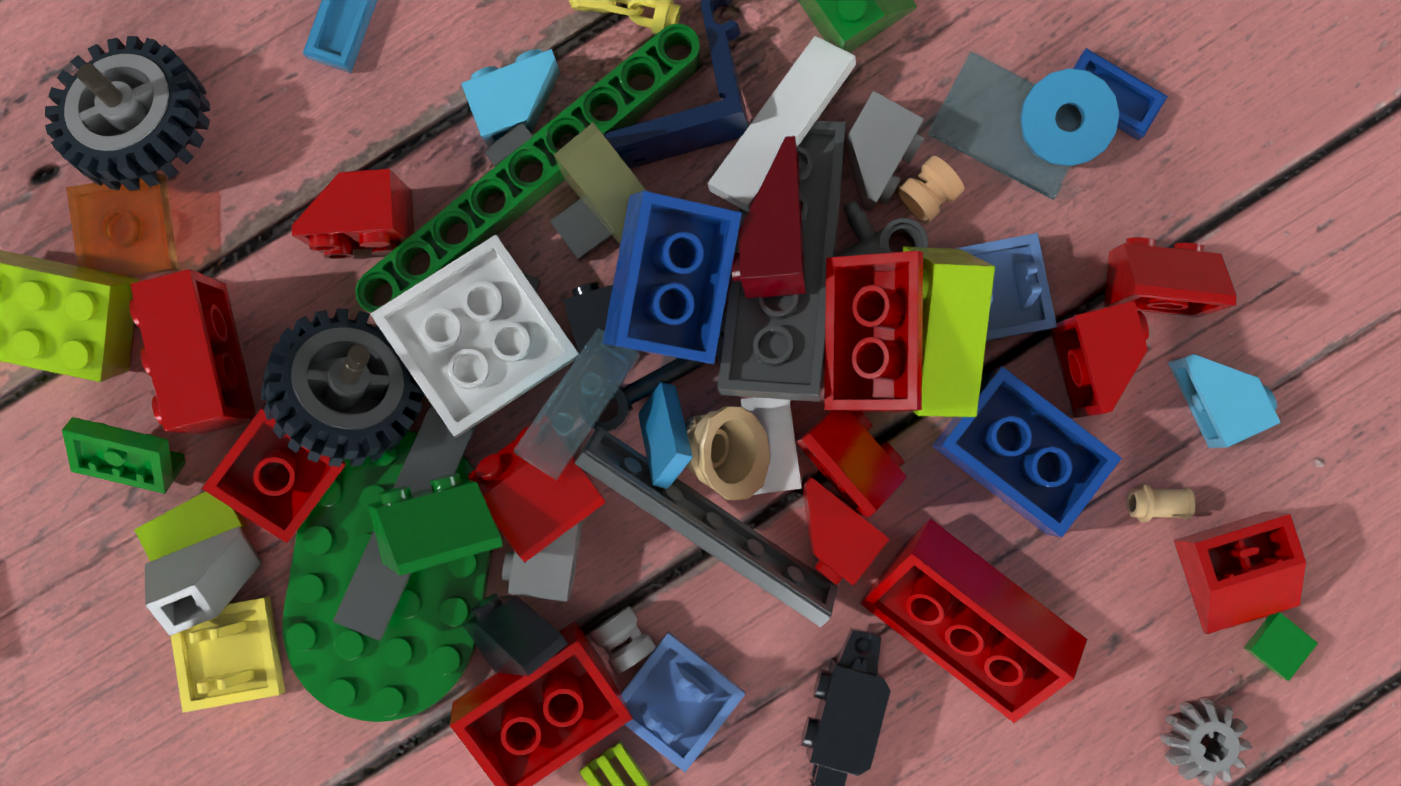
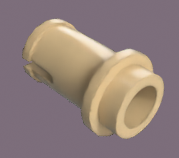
M1139 484L1137 488H1131L1127 495L1128 513L1131 517H1137L1140 522H1149L1152 517L1191 519V515L1195 513V495L1190 488L1151 489L1148 484Z

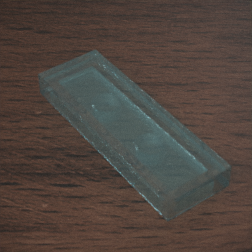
M597 328L514 448L516 455L555 480L559 478L640 356L639 353L632 349L602 344L604 331Z

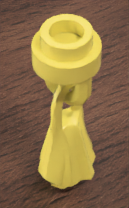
M568 0L571 8L576 11L613 12L627 15L637 25L651 28L652 34L659 33L671 24H679L681 5L674 4V0ZM617 3H620V4L628 5V7H627V8H623V7L616 6V4H617ZM643 6L655 8L653 19L640 16L644 11Z

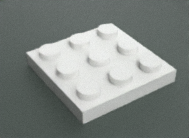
M494 235L370 313L455 439L579 357V353L497 235Z

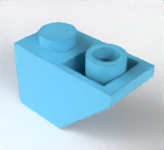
M540 49L527 51L519 55L513 64L499 69L495 66L482 68L474 72L470 80L461 83L480 135L488 147L518 124L523 123L530 133L534 131L560 74L552 49L544 52Z

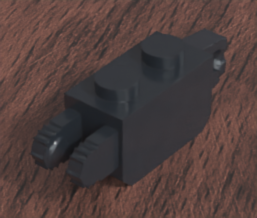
M850 628L838 659H830L828 670H819L813 694L814 698L820 699L816 717H807L801 738V746L807 747L806 754L809 762L814 764L811 772L813 778L810 779L811 784L809 786H845L848 773L860 776L871 769L891 692L884 678L878 673L881 637L877 634Z

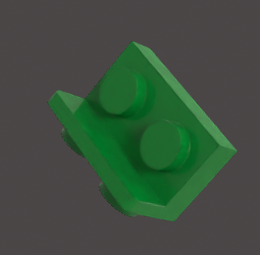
M71 417L62 429L70 470L74 473L166 494L186 463L183 453L170 451L168 439L151 434H143L76 417Z

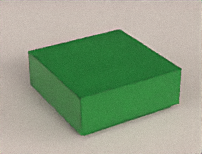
M1278 612L1269 615L1244 646V649L1278 677L1289 681L1317 646L1318 642Z

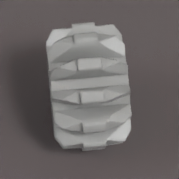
M1206 698L1199 699L1196 708L1188 702L1180 703L1182 715L1180 719L1172 715L1165 716L1166 722L1174 727L1173 732L1160 735L1163 743L1172 746L1164 755L1167 762L1174 766L1179 765L1178 774L1185 779L1191 780L1196 777L1198 782L1204 786H1212L1216 776L1224 782H1232L1230 771L1232 765L1240 769L1247 768L1244 760L1238 757L1239 751L1253 748L1249 741L1240 738L1241 734L1248 727L1244 721L1237 718L1232 719L1234 713L1232 708L1224 704L1215 707L1213 701ZM1204 736L1210 740L1206 748L1200 743Z

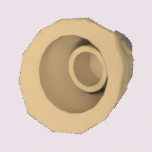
M724 406L720 410L710 411L706 415H697L686 419L685 426L693 458L685 468L695 474L699 481L714 489L726 500H747L764 486L770 463L768 435L754 414L743 407Z

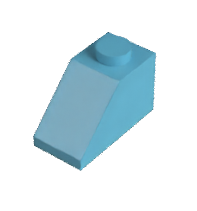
M1195 354L1178 357L1168 362L1209 448L1230 447L1281 423L1275 412L1277 410L1275 396L1266 385H1262L1258 377Z

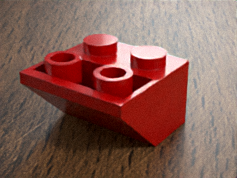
M390 169L339 172L292 224V236L309 245L310 250L323 252L324 258L353 257V250L371 249L373 255L387 256L414 233L412 190Z
M1263 512L1174 540L1205 634L1300 606L1306 559L1291 514Z

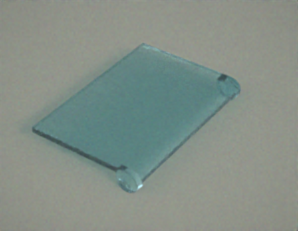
M970 52L927 134L1052 200L1055 199L1063 184L1062 181L1070 166L1052 165L1038 158L1023 140L1020 129L1021 107L1024 99L1035 84ZM1062 105L1056 112L1055 119L1060 129L1072 132L1078 129L1082 117L1080 111L1075 106Z

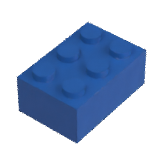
M641 191L630 195L602 344L714 364L742 212L648 191Z
M1002 366L990 370L981 381L977 417H954L932 445L939 453L1043 533L1061 538L1122 459L1118 454Z

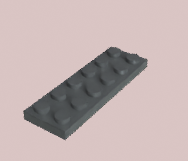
M816 121L797 147L800 171L806 294L746 298L741 281H733L731 275L717 388L720 395L820 402L825 359L826 258L835 257L847 135L846 122ZM741 208L739 209V212H742L739 230L748 214V212L744 211ZM739 230L735 251H739Z

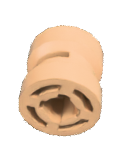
M932 156L921 166V173L917 178H907L897 187L896 192L902 203L916 218L929 224L939 215L940 205L946 201H954L964 192L965 188L959 176L945 161L937 156Z

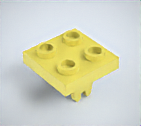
M270 596L229 603L217 617L171 635L182 713L278 696L286 692Z

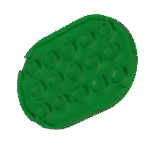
M408 431L397 447L391 452L387 449L382 458L372 462L370 457H366L362 465L351 467L350 459H344L346 462L345 467L301 524L296 535L282 620L283 640L288 660L299 681L316 700L338 714L361 721L388 722L400 720L420 713L434 705L458 683L467 670L476 649V644L463 627V624L475 616L471 610L485 599L493 549L412 572L381 641L332 622L374 531L368 504L381 501L379 493L393 489L418 432ZM464 455L456 473L460 474L461 480H470L468 474L475 470V468Z

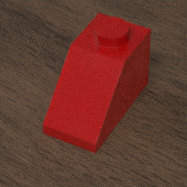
M808 477L802 484L810 552L820 559L814 568L836 585L844 578L854 586L890 539L815 479Z

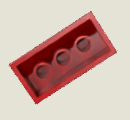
M931 518L901 547L860 603L1013 723L1074 680L1088 640Z

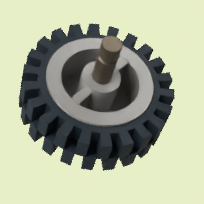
M127 36L126 46L117 37L108 39L109 52L106 53L98 44H95L88 48L93 58L91 61L86 63L79 55L70 61L78 69L74 76L64 70L58 75L57 79L66 88L61 90L51 87L48 97L58 106H45V117L52 122L45 125L46 131L54 139L51 144L55 150L92 182L100 186L105 184L112 190L120 191L121 185H123L129 191L140 190V179H142L149 187L160 184L157 171H163L169 178L178 173L171 163L177 157L186 165L194 158L185 147L190 144L200 148L205 140L195 129L208 130L210 120L203 112L210 111V102L205 98L204 95L207 92L197 76L165 44L161 46L156 40L146 38L145 43H143L138 36Z

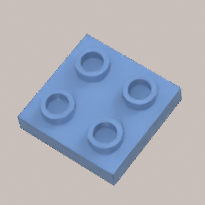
M1038 233L955 248L961 249L995 266L986 342L1057 327Z
M668 631L621 692L633 716V719L624 725L686 773L744 697L745 690Z

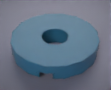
M1068 68L1050 73L1036 83L1024 99L1020 113V129L1023 140L1032 153L1049 164L1073 166L1089 162L1106 150L1116 134L1120 115L1116 96L1103 79L1089 71ZM1062 105H1073L1080 111L1082 120L1077 130L1067 132L1060 129L1055 119L1056 112Z

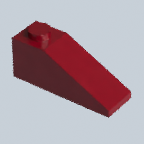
M786 136L739 230V251L734 252L731 272L733 281H741L746 298L806 294L800 171L795 136Z

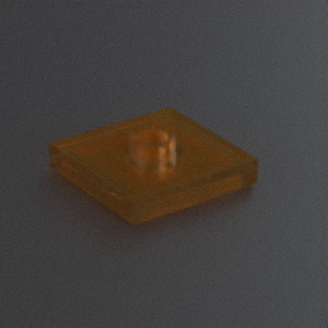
M157 173L160 184L149 187L140 179V190L129 191L123 185H121L120 191L109 189L105 184L100 186L96 183L66 187L77 266L128 277L179 270L165 175Z

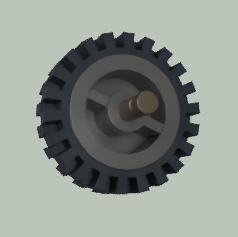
M337 308L334 318H329L327 310L317 311L312 322L304 316L296 321L293 331L288 327L281 334L278 344L275 343L270 353L262 378L264 383L261 388V400L267 401L264 408L267 420L275 419L276 423L273 431L279 439L287 434L291 438L288 447L296 453L302 446L310 450L307 459L316 463L321 455L330 457L328 466L340 467L344 459H350V465L353 467L362 465L366 457H370L372 462L382 458L387 449L391 452L398 446L401 439L406 436L423 405L420 401L425 394L378 325L373 327L367 324L369 313L359 311L356 319L351 320L348 319V309Z

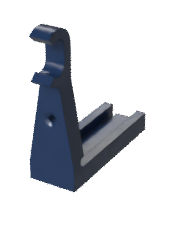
M702 0L701 2L718 93L723 100L605 133V138L629 169L741 138L749 127L729 42L737 38L741 31L737 22L729 20L724 24H717L714 18V12L718 7L729 6L733 0Z

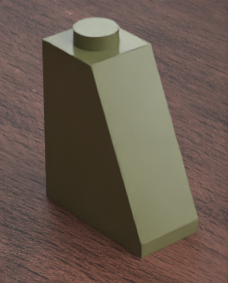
M592 122L556 152L554 157L563 179L585 202L618 243L621 244L629 196L646 191V189Z

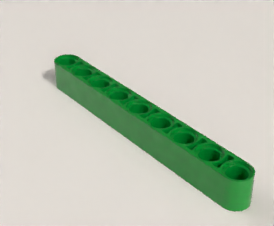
M679 23L671 24L657 33L535 133L532 138L507 156L363 274L355 288L356 299L359 305L370 313L382 307L375 305L373 297L375 290L382 284L390 283L393 291L391 300H393L494 235L498 236L565 181L554 157V154L559 151L556 148L557 142L563 135H578L592 122L604 137L607 132L632 126L696 72L700 62L699 38L695 31L689 26ZM674 45L686 46L691 51L688 57L683 60H673L666 55L667 50ZM645 74L654 79L653 85L647 90L638 91L629 86L630 81L637 75ZM610 104L618 110L616 115L609 121H599L592 117L598 106ZM534 163L543 166L542 175L538 180L531 183L520 180L521 171L525 166ZM496 193L505 195L506 202L500 211L492 214L484 212L483 205L488 196ZM455 224H467L468 234L464 241L459 244H448L447 234L449 229ZM423 253L429 254L430 266L427 271L421 275H412L410 265L414 257Z

